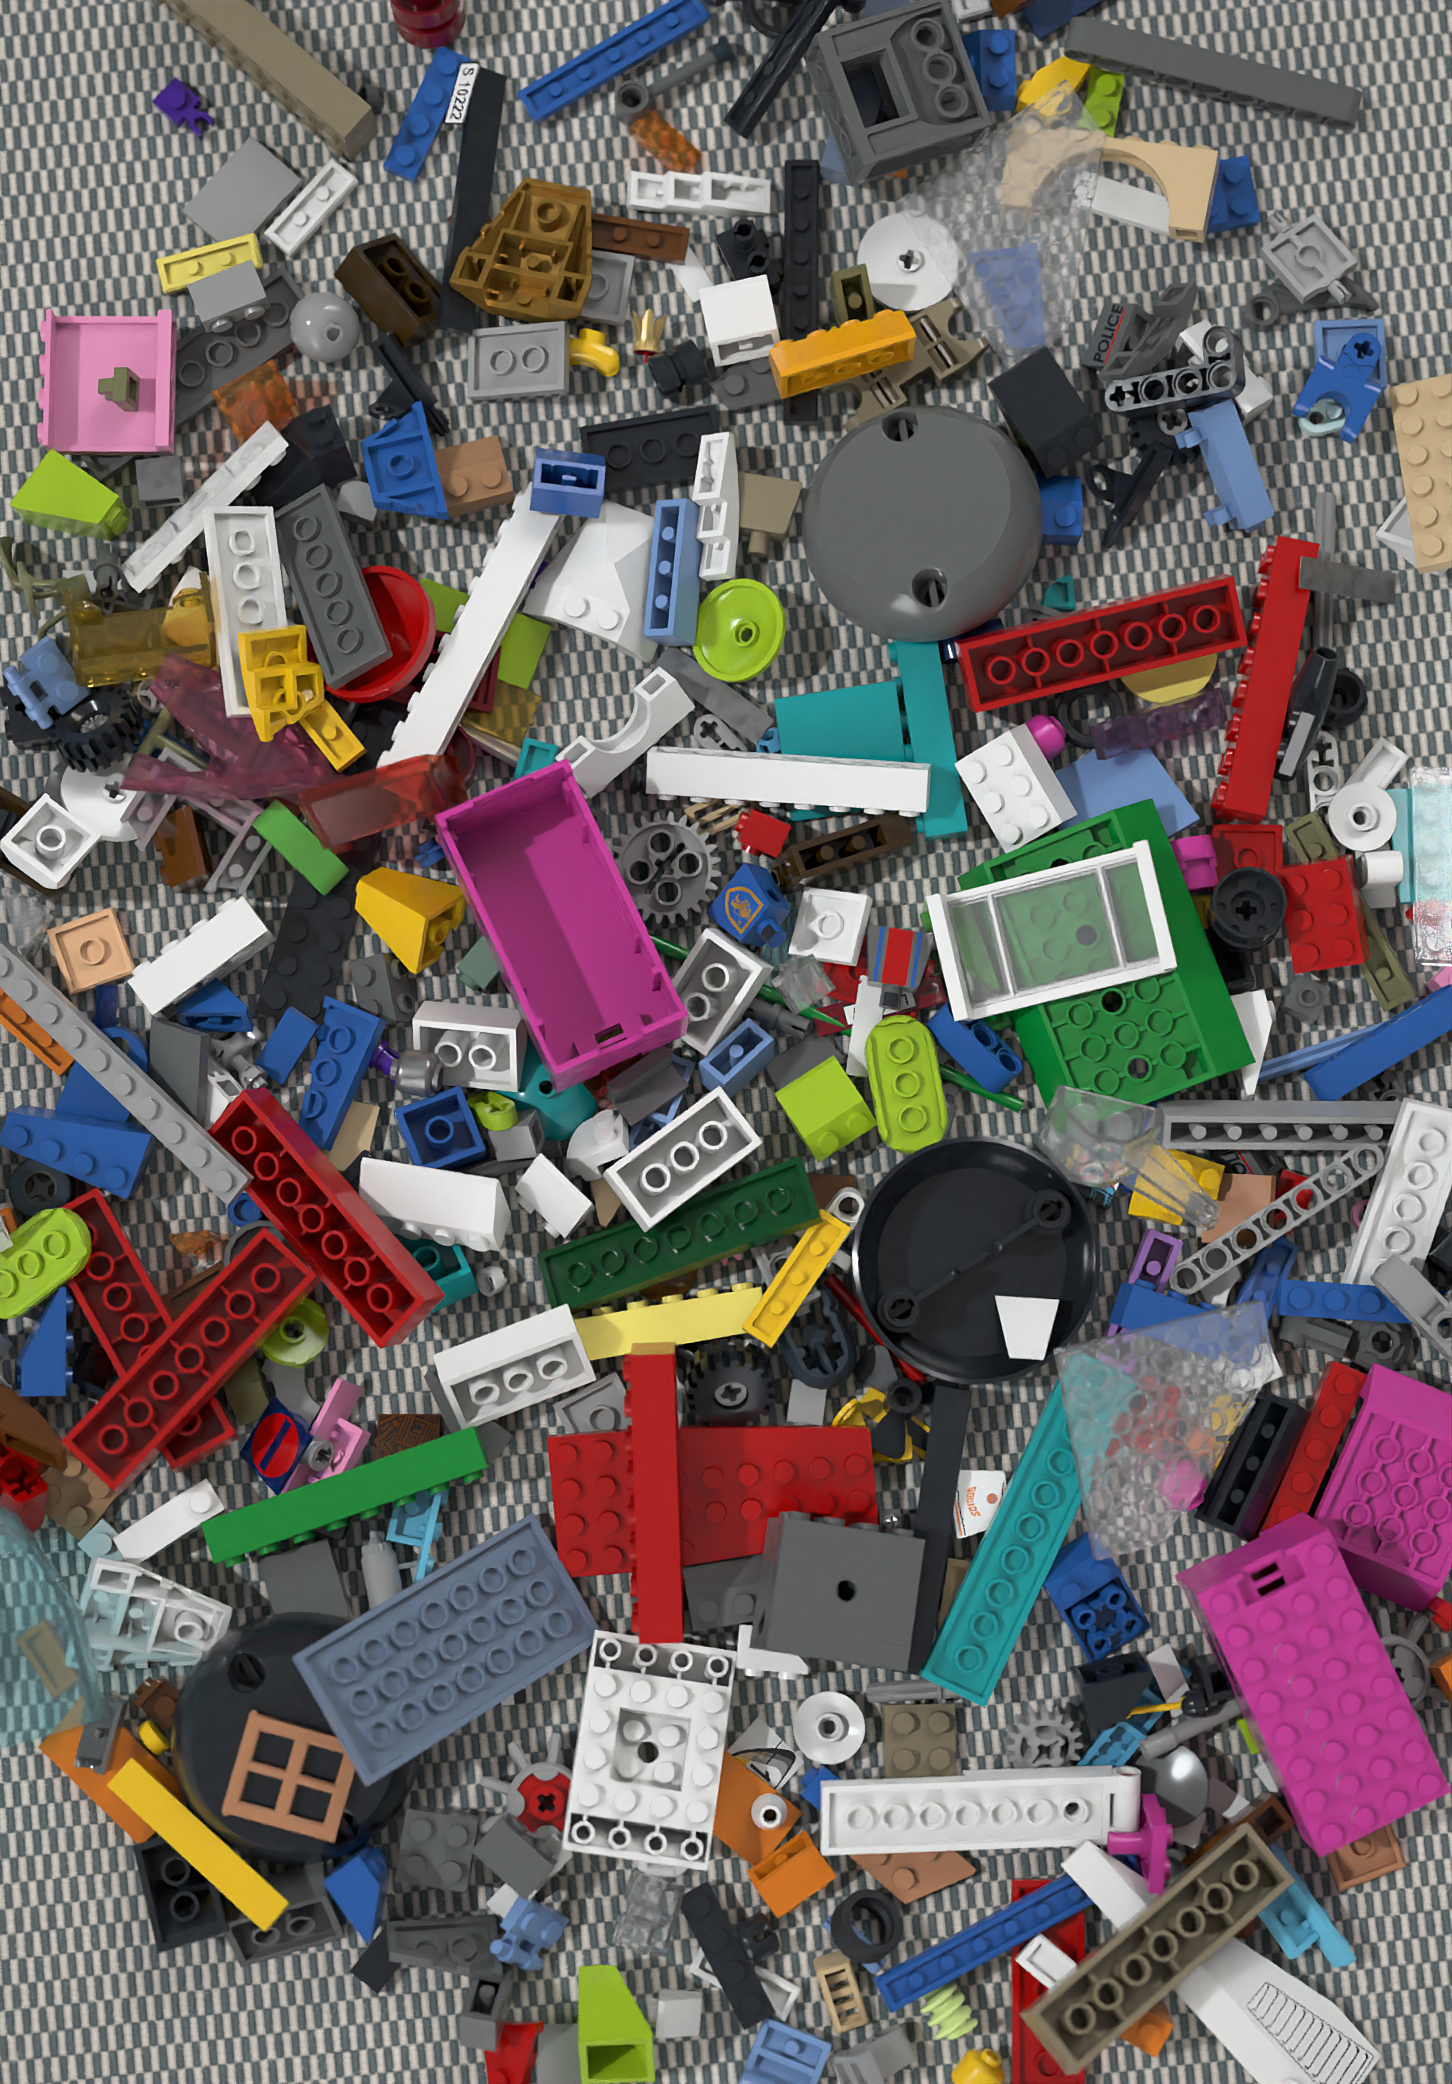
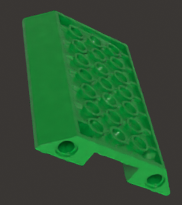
M1153 798L1110 810L986 861L957 877L961 890H969L1051 869L1054 863L1061 859L1067 860L1070 864L1133 848V843L1148 840L1178 967H1175L1176 970L1009 1011L1058 1139L1186 1088L1197 1086L1256 1063ZM1135 862L1106 870L1127 962L1159 955L1138 863ZM1095 873L996 898L1017 990L1116 966ZM985 901L971 904L1000 991L1004 994L1006 990ZM1086 925H1091L1097 932L1096 941L1089 946L1082 945L1078 939L1079 930ZM1112 991L1118 992L1123 999L1122 1007L1116 1012H1110L1104 1006L1105 996ZM1136 1058H1143L1149 1066L1148 1074L1141 1079L1135 1078L1130 1073V1064Z

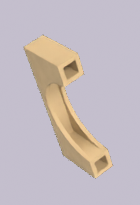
M1026 123L1023 126L1013 125L998 200L1001 216L1035 220L1044 196L1065 174L1089 163L1101 161L1120 162L1133 166L1147 174L1163 192L1169 206L1168 227L1171 239L1205 242L1220 165L1218 151L1206 145H1194L1193 148L1179 146L1176 142L1169 140L1152 143L1145 142L1144 139L1136 136H1127L1125 139L1113 138L1104 132H1092L1091 135L1081 134L1066 127L1049 130L1043 129L1042 126L1034 123Z

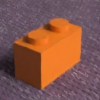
M806 1830L746 1871L755 1889L777 1919L785 1913L794 1911L803 1900L813 1893L826 1888L830 1881L837 1877L828 1860L821 1854L820 1849Z

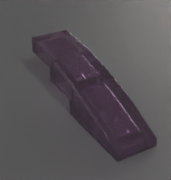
M1216 687L1120 715L1090 726L1097 760H1107L1131 750H1143L1167 740L1184 738L1227 722L1228 718L1221 687Z

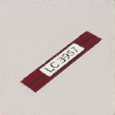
M940 975L922 979L916 993L902 992L900 1010L883 1009L882 1020L890 1016L901 1015L947 1002ZM843 1001L815 1009L845 1026H837L813 1017L819 1037L852 1028L856 1004Z

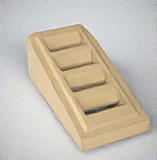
M840 1950L814 1958L813 1965L836 2035L870 2024L850 1959L843 1955ZM849 1979V1983L831 1989L828 1987V1985ZM852 1993H853V1995H854V1997H852V1998H849V1999H846V2000H843V2001H840V2002H837V2003H834V2002H833L834 1999H837V1998H840V1997H843V1996H846V1995H849V1994H852ZM858 2007V2012L838 2018L837 2013Z

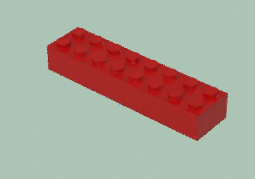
M1278 535L1274 543L1267 545L1265 553L1261 554L1257 573L1263 576L1259 581L1258 587L1255 586L1251 600V607L1256 608V611L1253 613L1252 619L1248 620L1245 630L1249 646L1246 647L1245 654H1241L1237 674H1242L1243 676L1242 680L1240 679L1238 687L1234 688L1231 699V707L1236 708V711L1231 721L1228 720L1224 741H1228L1229 745L1225 750V754H1221L1217 774L1222 775V780L1219 782L1218 788H1214L1210 808L1216 809L1214 815L1216 820L1235 824H1258L1266 816L1277 761L1275 757L1281 741L1311 591L1299 588L1301 556L1317 559L1320 546L1318 543Z
M1221 574L954 641L969 709L974 713L1248 645L1234 576L1228 574Z
M266 1087L243 1090L207 1131L254 1177L244 1191L380 1349L401 1344L445 1297L444 1292Z
M96 1187L61 1207L71 1210L81 1217L91 1237V1253L87 1264L81 1272L67 1283L121 1378L175 1321L104 1193ZM216 1393L162 1449L161 1452L173 1472L177 1474L240 1438Z
M264 1227L64 1437L61 1443L113 1492L121 1494L321 1280Z
M676 1342L632 1343L630 1353H625V1359H623V1381H630V1389H626V1395L624 1396L625 1417H631L632 1425H627V1432H625L626 1454L633 1453V1460H628L626 1473L627 1490L634 1489V1496L629 1497L628 1525H635V1531H631V1539H629V1560L636 1561V1567H632V1575H630L631 1597L638 1598V1602H633V1611L631 1612L632 1633H639V1644L683 1643L685 1611Z

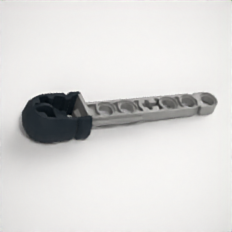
M709 1093L704 1094V1095L700 1098V1100H701L702 1098H704L706 1095H708ZM751 1154L739 1162L748 1165L752 1173L758 1172ZM731 1169L724 1173L727 1182L734 1181L731 1176ZM793 1234L780 1238L775 1246L760 1245L751 1249L767 1287L770 1286L776 1277L773 1269L775 1263L779 1260H787L797 1246ZM814 1285L795 1314L798 1318L810 1313L809 1305L820 1301L822 1306L821 1314L825 1320L829 1321L834 1333L831 1338V1344L835 1347H840L842 1356L839 1357L835 1347L828 1348L825 1338L829 1336V1332L820 1329L817 1323L802 1329L803 1338L800 1343L801 1347L808 1346L812 1354L807 1359L811 1370H808L803 1362L806 1355L803 1348L797 1349L791 1336L792 1328L790 1323H788L778 1338L777 1343L789 1370L796 1379L807 1387L828 1390L840 1386L849 1379L856 1367L857 1350L842 1312L835 1310L837 1301L832 1289L817 1291Z

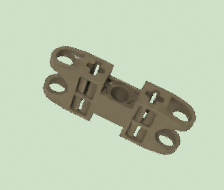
M959 297L950 298L931 305L908 319L916 335L913 360L819 388L823 396L835 391L837 394L850 392L859 399L861 404L855 410L856 415L844 424L847 432L881 413L907 407L908 400L902 391L928 375L937 389L966 372L988 350L990 344L985 336L973 341L972 338L958 340L950 334L948 326L952 323L951 319L965 307Z

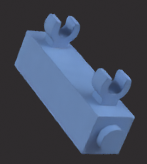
M1233 399L1207 403L1188 412L1192 428L1174 436L1179 449L1185 446L1190 448L1197 444L1200 446L1221 502V506L1204 513L1208 526L1214 524L1219 526L1228 522L1230 529H1244L1246 533L1265 526L1264 520L1274 516L1275 513Z

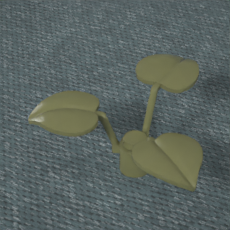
M8 536L0 537V559L16 594L22 593L20 587L25 592V600L33 618L36 621L41 619L36 600L54 596L57 607L65 606L63 611L37 630L38 642L47 636V631L67 615L76 612V605L93 600L84 573L67 579L63 577L60 579L34 580V576L27 573L23 562L20 561L17 562V575L12 559L14 538ZM53 586L51 587L52 590L39 593L33 592V587Z

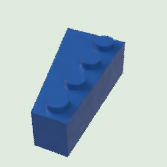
M20 1105L8 1113L0 1134V1146L125 1199H129L139 1191L158 1141L145 1126L136 1125L133 1122L111 1121L88 1115L80 1116L28 1105Z

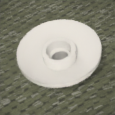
M1356 782L1343 787L1334 795L1328 807L1327 819L1332 835L1341 845L1353 851L1368 852L1381 847L1391 838L1397 823V812L1393 800L1382 788L1368 782ZM1355 813H1360L1363 816L1364 822L1362 825L1354 822L1353 816Z
M824 1691L810 1696L801 1704L794 1718L793 1732L798 1747L808 1758L822 1764H837L849 1759L860 1748L865 1735V1722L860 1708L851 1698L839 1692ZM826 1720H832L836 1725L835 1730L831 1733H825L822 1730V1724Z

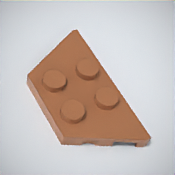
M956 1851L849 1854L856 1863L904 1904L973 1875L977 1870Z

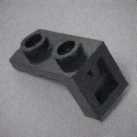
M84 1341L72 1369V1383L80 1386L78 1393L98 1402L110 1390L106 1388V1385L114 1368L103 1347Z

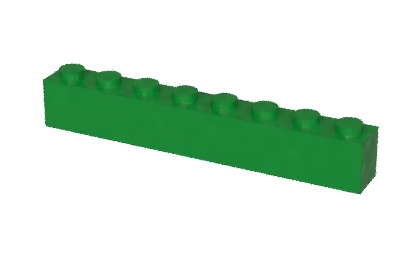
M471 1426L201 1522V1527L213 1563L224 1562L226 1568L247 1561L245 1554L255 1550L259 1551L260 1556L281 1549L279 1542L292 1538L294 1544L313 1538L315 1537L313 1530L326 1526L329 1532L349 1525L348 1517L361 1514L363 1520L383 1513L382 1505L395 1502L397 1508L417 1501L416 1493L427 1489L430 1496L451 1489L449 1482L462 1477L465 1484L485 1477L483 1470L491 1467L478 1427Z

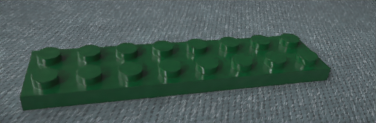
M798 1156L696 1194L646 1233L636 1220L632 1218L536 1255L551 1309L568 1304L571 1314L575 1315L822 1223L823 1219L802 1157Z

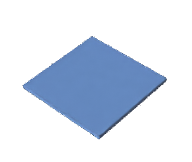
M1135 727L1054 773L1077 812L1076 816L1057 826L1059 831L1110 810L1153 798L1168 839L1200 821L1197 813Z

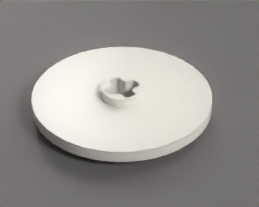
M900 212L880 219L869 228L858 249L857 265L866 264L872 298L877 303L893 311L903 310L904 313H916L923 311L931 305L942 302L950 294L959 274L960 257L952 235L942 224L920 213ZM906 256L913 257L912 262L914 264H912L910 269L904 268L903 261L906 259Z
M126 752L122 755L124 760L119 763L114 760L110 763L111 767L107 769L99 766L97 772L90 773L87 768L84 773H81L77 769L72 770L69 766L64 772L60 787V796L64 809L95 832L101 833L102 840L124 842L138 838L128 821L123 824L120 821V818L144 781L128 770V764L135 754L133 752L131 754ZM148 762L145 763L146 766L152 768L153 765ZM112 790L118 791L115 799L109 797V793Z

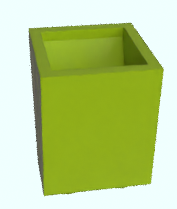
M53 448L49 450L9 503L22 521L28 525L110 541L114 535L119 536L129 523L128 517L130 512L116 493Z
M603 1964L579 1966L578 2044L582 2084L655 2082L653 2032L615 1965Z

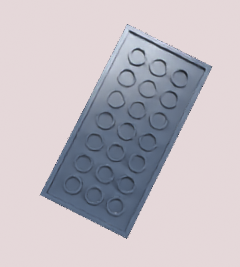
M531 1513L294 1655L292 1659L364 1785L368 1786L590 1647L593 1642L594 1631L602 1630L563 1563L558 1559L555 1549L534 1513Z

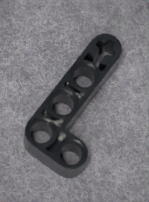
M1224 326L1211 327L1205 332L1202 340L1204 364L1113 382L1107 387L1104 399L1106 405L1124 418H1134L1235 398L1243 392L1246 385L1241 341ZM1222 338H1228L1229 344L1227 348L1222 352H1216L1218 341ZM1227 372H1232L1231 383L1225 387H1220L1221 377ZM1192 379H1198L1197 389L1190 394H1186L1187 383ZM1164 385L1162 397L1152 400L1154 389ZM1127 393L1131 397L1125 399V394ZM1123 400H1124V405H1123V406H1122L1121 404H1119L1120 401H1123Z

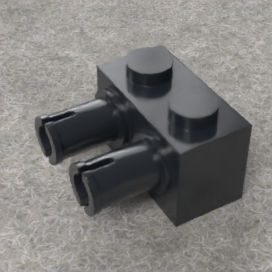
M747 219L739 220L733 228L715 235V249L730 282L767 274L771 295L780 292V279L784 278L781 266L777 259L771 260L766 250L770 247L768 238L762 228L757 230L753 219L750 221Z

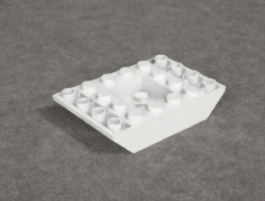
M600 1630L594 1631L565 1814L562 1850L707 1871L737 1651L685 1643L639 1644V1636ZM652 1743L656 1746L658 1757L654 1762L645 1763L640 1760L638 1748L641 1744Z

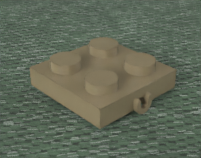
M922 1699L911 1700V1703L882 1704L883 1777L957 1776L955 1703H926V1700Z

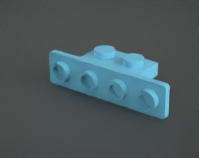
M427 1489L415 1494L417 1501L397 1508L395 1502L393 1504L386 1541L420 1548L413 1583L432 1573L434 1557L429 1556L431 1542L438 1543L442 1522L436 1521L439 1506L446 1507L449 1489L431 1496Z
M1273 1842L1268 1848L1295 1882L1258 1913V1916L1289 1960L1297 1958L1312 1943L1316 1942L1334 1968L1352 1964L1356 1957L1350 1950L1349 1942L1338 1933L1329 1920L1327 1911L1317 1903L1308 1890L1306 1881L1295 1872L1288 1862L1284 1850Z

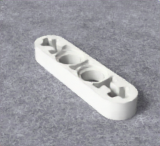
M1320 731L1317 739L1322 741V745H1328L1329 749L1323 753V764L1331 762V766L1322 765L1312 768V764L1319 762V753L1316 750H1311L1304 762L1308 814L1314 810L1318 811V809L1323 807L1328 808L1334 795L1341 789L1337 743L1335 738L1325 731ZM1326 773L1331 777L1332 787L1329 791H1320L1314 786L1313 781L1316 774ZM1325 826L1328 833L1331 832L1329 826ZM1331 835L1330 837L1332 838L1340 855H1345L1346 847L1341 845L1334 838V836Z

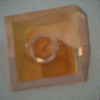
M273 359L211 392L223 418L240 447L267 420L275 428L284 429L295 417L301 415Z

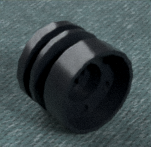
M1248 866L1232 870L1221 878L1209 902L1206 916L1209 933L1217 944L1230 952L1248 954L1260 951L1272 942L1284 920L1288 903L1284 887L1274 875L1261 868ZM1240 910L1246 911V915L1250 917L1248 921L1243 920V916L1239 914Z

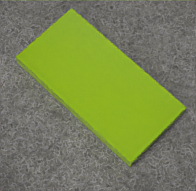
M423 577L420 584L427 591L433 602L436 614V629L452 633L455 627L453 624L455 613L461 604L466 606L470 596ZM516 613L499 645L502 648L497 681L528 692L553 627Z

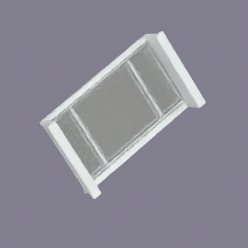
M1148 840L1133 843V848L954 894L943 895L938 893L926 896L954 1021H973L1175 971V967H1178Z

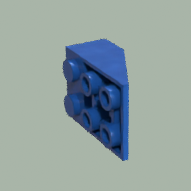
M60 1287L49 1296L15 1360L14 1393L20 1397L66 1396V1389H71L72 1368L66 1367V1353L72 1352V1331H66V1318L72 1316L73 1301L72 1295H66V1287Z
M1091 1529L1059 1549L1042 1587L1089 1662L1102 1659L1151 1627L1108 1550Z

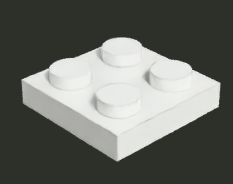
M805 887L788 953L797 958L857 966L873 899L868 895Z

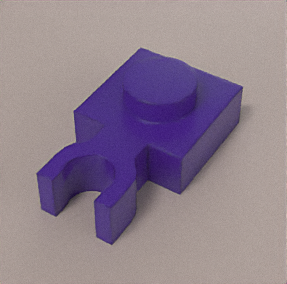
M176 77L152 100L153 105L178 129L186 121L191 132L199 140L203 137L202 132L196 128L199 122H207L210 127L215 125L214 120L207 113L197 111L202 105L201 100Z

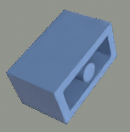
M748 1017L699 1062L700 1082L711 1092L720 1086L729 1099H731L774 1059V1039Z

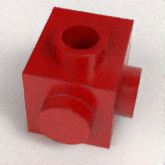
M750 806L747 813L743 811L740 813L734 826V831L738 832L737 840L743 843L742 850L757 857H760L762 852L777 858L791 825L787 821Z

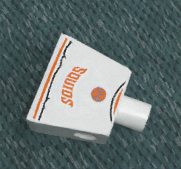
M960 1470L952 1517L955 1538H964L987 1530L1007 1487L1004 1471Z

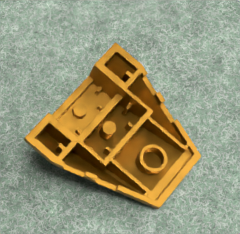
M525 177L500 206L501 212L491 224L486 223L480 230V237L471 247L466 246L460 253L449 283L452 288L490 314L533 323L567 321L582 313L592 287L591 190Z

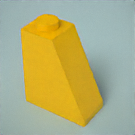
M380 867L370 874L364 875L356 886L355 909L408 970L415 975L439 959L444 951L440 944L446 939L450 929L456 931L464 919L467 900L459 886L385 867Z

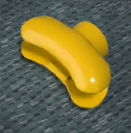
M580 329L578 339L570 338L569 366L582 365L591 367L606 377H611L618 373L620 360L616 350L605 346L607 336L599 331Z

